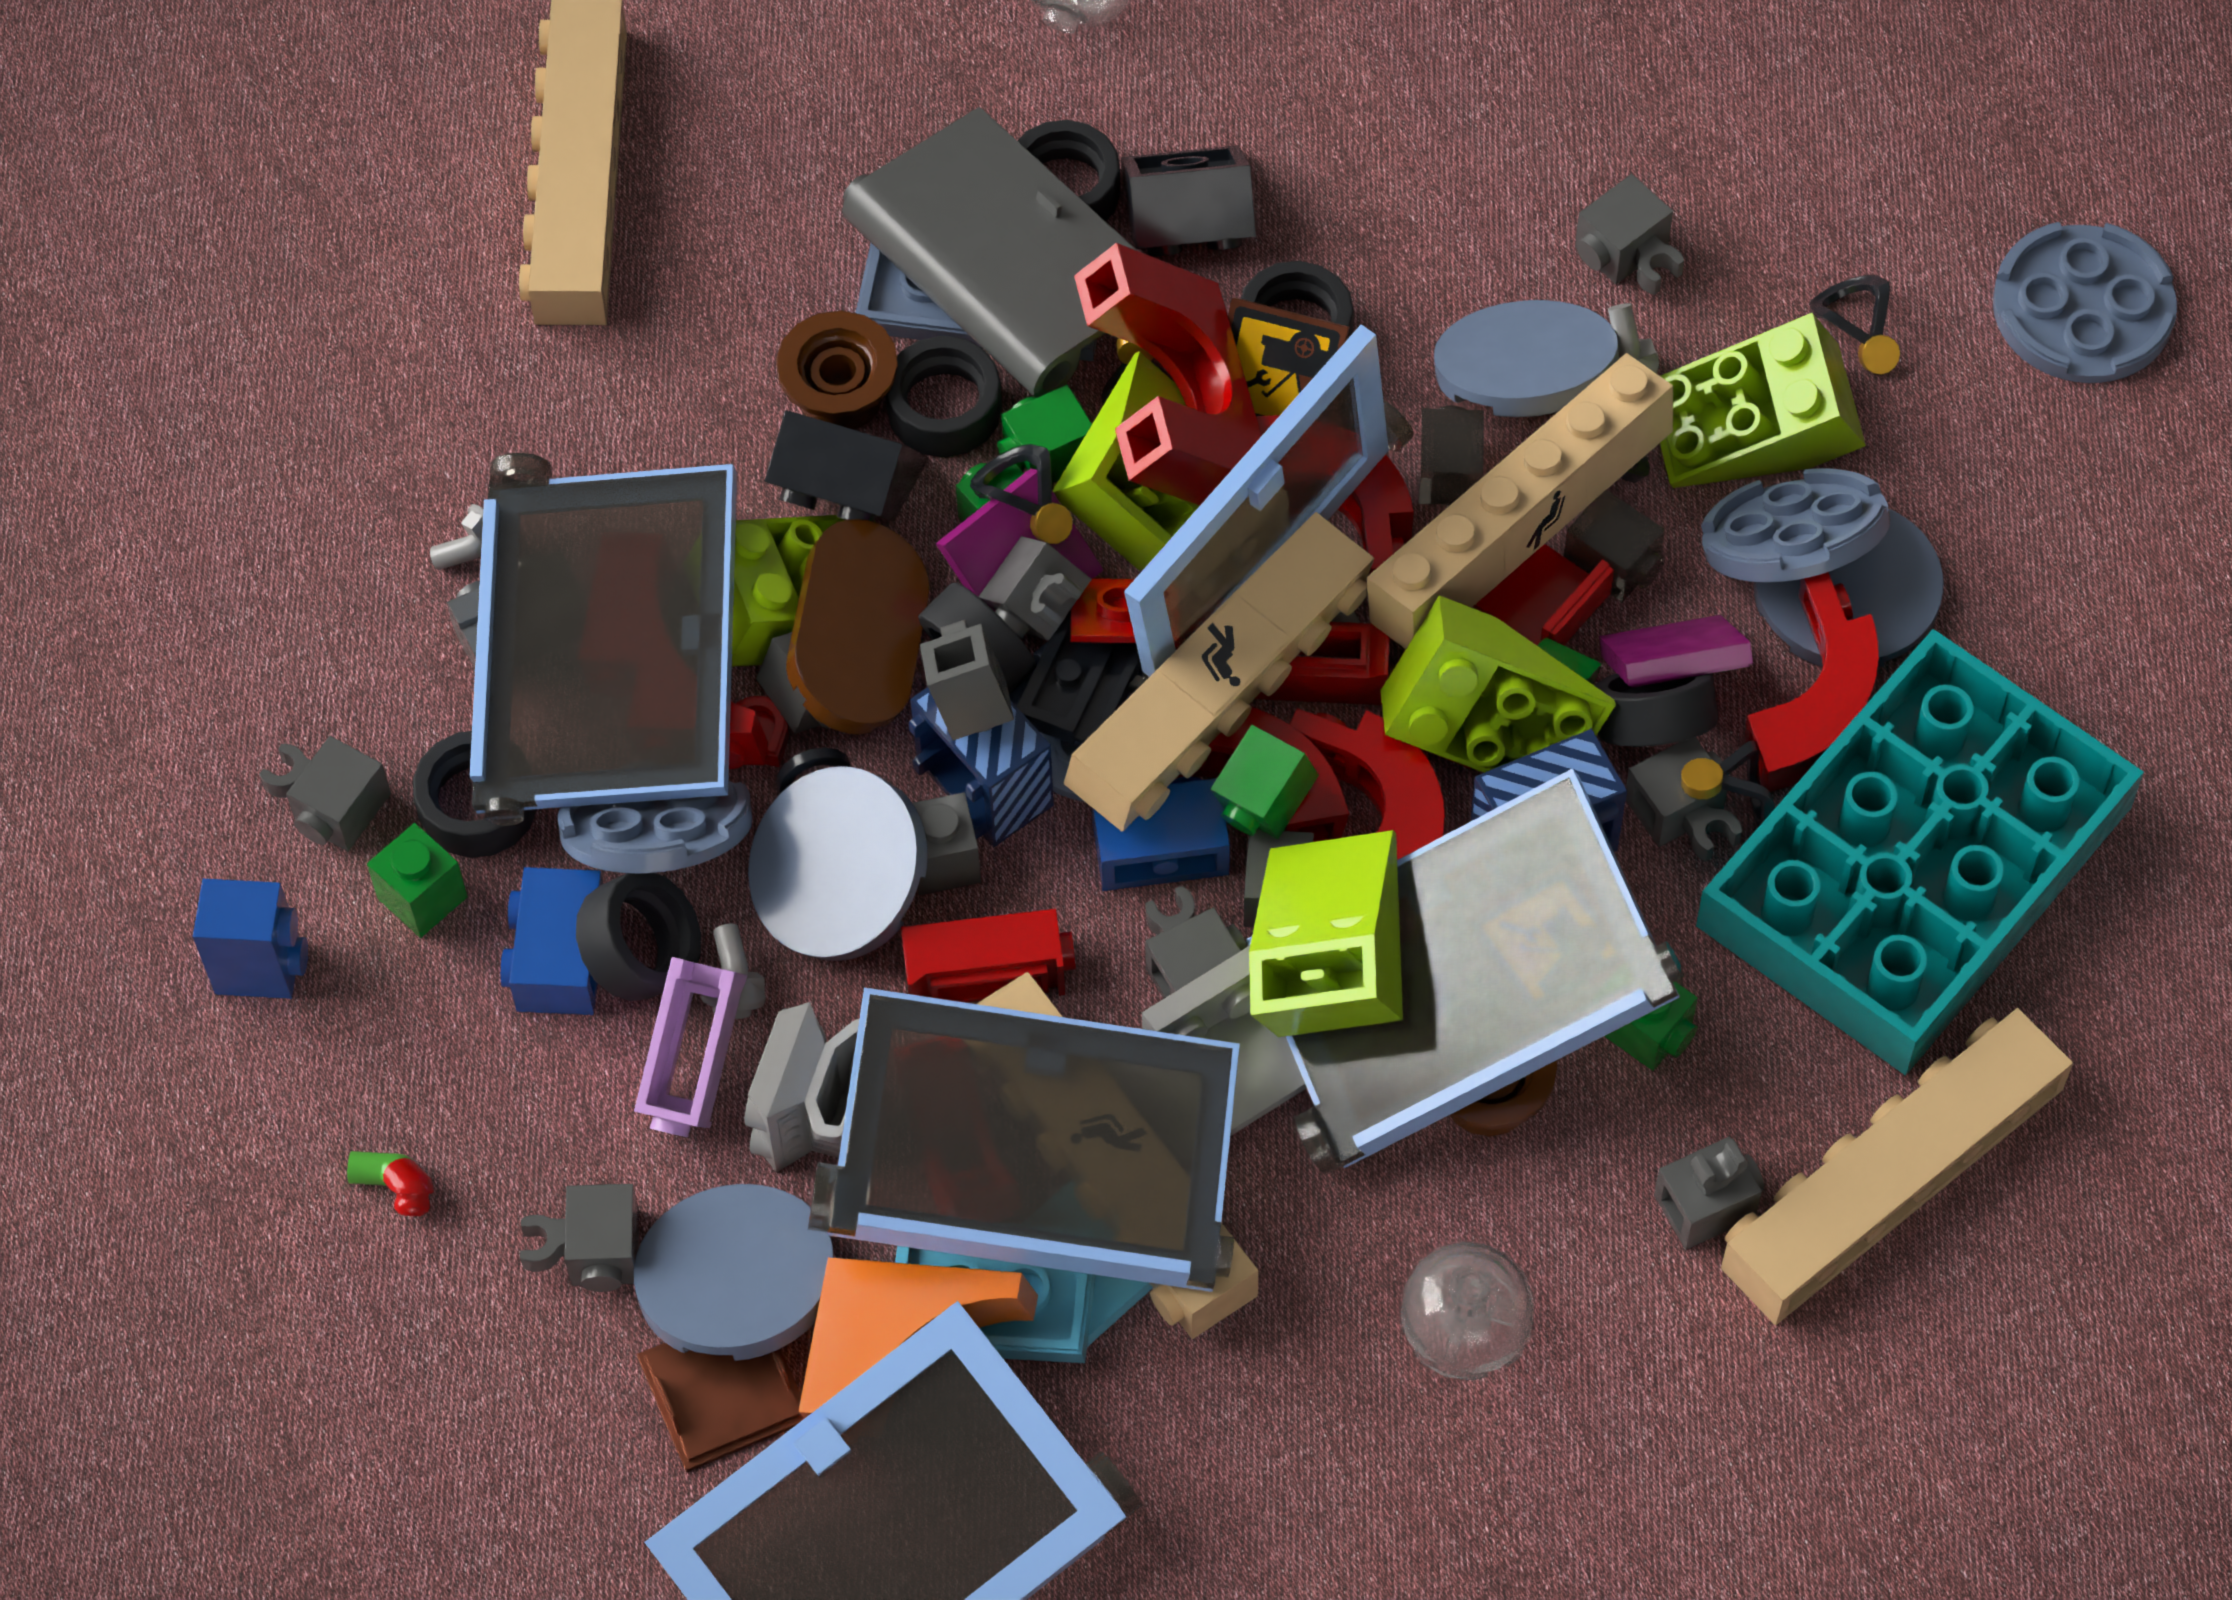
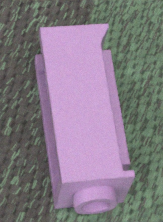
M675 957L671 958L634 1112L653 1116L650 1125L651 1129L688 1137L691 1125L703 1128L711 1127V1114L741 992L747 975ZM693 993L718 998L694 1100L669 1095Z

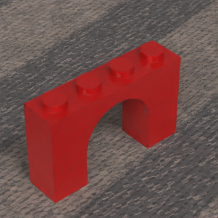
M1115 243L1074 276L1087 326L1131 342L1151 354L1170 374L1186 404L1184 406L1157 396L1115 428L1128 480L1201 505L1262 436L1219 283ZM1249 496L1236 509V511L1231 515V517L1250 504Z

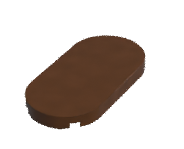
M849 519L837 522L828 527L811 548L806 561L786 661L787 677L794 691L798 686L800 693L806 699L803 706L810 714L830 728L856 735L872 733L876 727L887 726L896 719L906 706L911 694L923 629L918 616L927 607L929 597L928 574L918 553L902 536L876 522L862 519Z

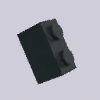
M1239 145L1121 157L1131 236L1136 249L1146 248L1147 255L1166 256L1182 252V244L1206 242L1207 249L1224 250L1242 246V238L1256 237L1250 164Z
M785 410L764 482L781 488L779 500L796 506L815 510L817 500L819 499L839 505L837 517L844 520L862 519L874 522L875 518L879 517L894 522L924 470L927 456L894 441Z

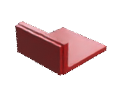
M1544 544L1473 607L1476 610L1498 618L1535 645H1538L1545 637L1565 645L1611 594L1614 569L1610 567L1608 562L1602 559L1589 574Z
M1092 579L1071 608V642L1136 643L1124 593L1135 579ZM1171 583L1163 593L1173 636Z

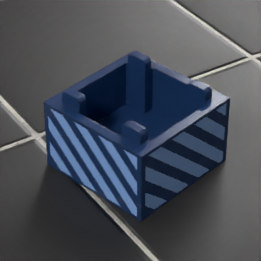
M928 687L910 699L912 719L909 721V731L914 735L916 757L913 759V769L919 775L927 772L947 796L965 792L976 839L983 835L994 848L1054 806L1051 744L1011 700L1014 720L995 726L985 732L974 733L953 741Z
M1589 729L1475 776L1471 821L1573 768L1581 779L1613 852L1618 851L1627 790L1593 730ZM1561 818L1481 859L1502 898L1565 862H1568L1573 869L1583 866Z

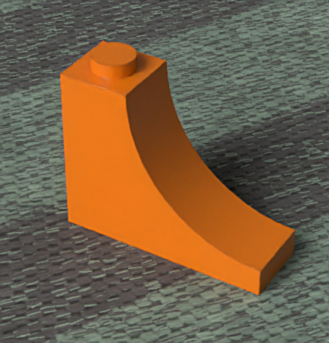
M828 1257L798 1412L805 1419L957 1301L976 1325L981 1328L1001 1322L1034 1321L1038 1295L1020 1272ZM900 1390L840 1435L847 1445L857 1444L859 1437L882 1439L887 1417Z

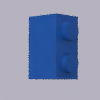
M1181 777L1173 780L1167 787L1170 789L1169 796L1159 810L1148 820L1143 819L1139 815L1123 832L1092 808V824L1102 891L1229 875L1230 844L1226 821L1221 817L1224 808L1210 790L1217 778L1202 780L1197 777Z
M524 867L521 891H511L508 904L509 929H516L514 948H504L500 972L501 985L511 989L517 1012L594 1015L598 983L593 979L582 961L576 940L577 914L584 898L604 884L600 870Z
M202 878L193 940L215 995L292 999L295 976H304L306 972L308 941L306 937H299L297 909L289 907L281 883Z

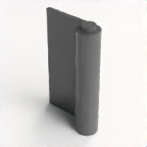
M980 106L873 173L858 176L848 185L843 195V217L1036 398L1064 386L1077 369L1081 349L1105 334L1102 331L1087 326L1074 276L1115 243L1136 250Z

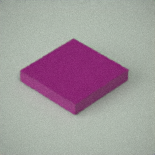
M1030 468L1006 487L1004 491L1038 505L1037 470ZM1052 491V502L1061 505ZM991 499L939 540L936 545L963 586L979 597L1021 536L1035 540L1038 539L1033 535L1030 528L1032 515L998 500ZM1073 522L1070 535L1064 541L1058 544H1049L1088 577L1093 579L1103 571L1102 566Z
M1722 615L1599 636L1601 657L1631 688L1750 667L1749 664H1753L1751 642Z

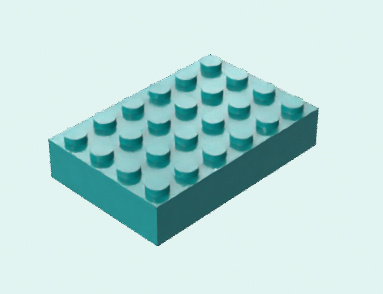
M1932 629L1702 891L1696 927L1906 1076L2130 811L2144 771L1935 629Z

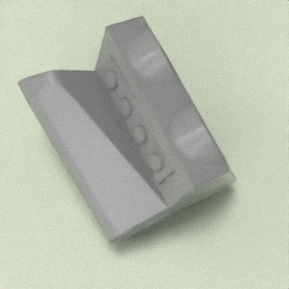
M810 1002L788 1009L784 1008L778 1012L748 1092L744 1116L745 1125L753 1128L750 1138L751 1154L764 1157L776 1173L811 1151L839 1158L859 1019L852 1021L826 1042L824 1030L819 1025Z

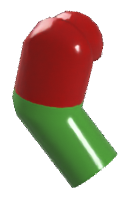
M350 1152L347 1169L349 1184L387 1186L392 1192L396 1193L394 1208L400 1215L423 1216L430 1210L429 1194L434 1192L433 1181L411 1157L396 1153Z

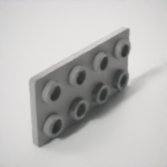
M1250 946L1142 1012V1029L1240 1044L1230 1136L1307 1088L1286 1036L1277 1037L1251 1016ZM1369 1025L1323 1031L1338 1068L1372 1048L1376 1043V1034ZM1301 1055V1058H1302L1303 1063H1304V1065H1305V1067H1306V1070H1307V1072H1308V1075H1309V1077H1310V1080H1312L1311 1075H1310V1073H1309V1071H1308V1068H1307V1066H1306V1064H1305V1062H1304V1059H1303V1057H1302V1055ZM1110 1063L1103 1065V1070L1178 1167L1181 1168L1192 1161L1201 1077Z

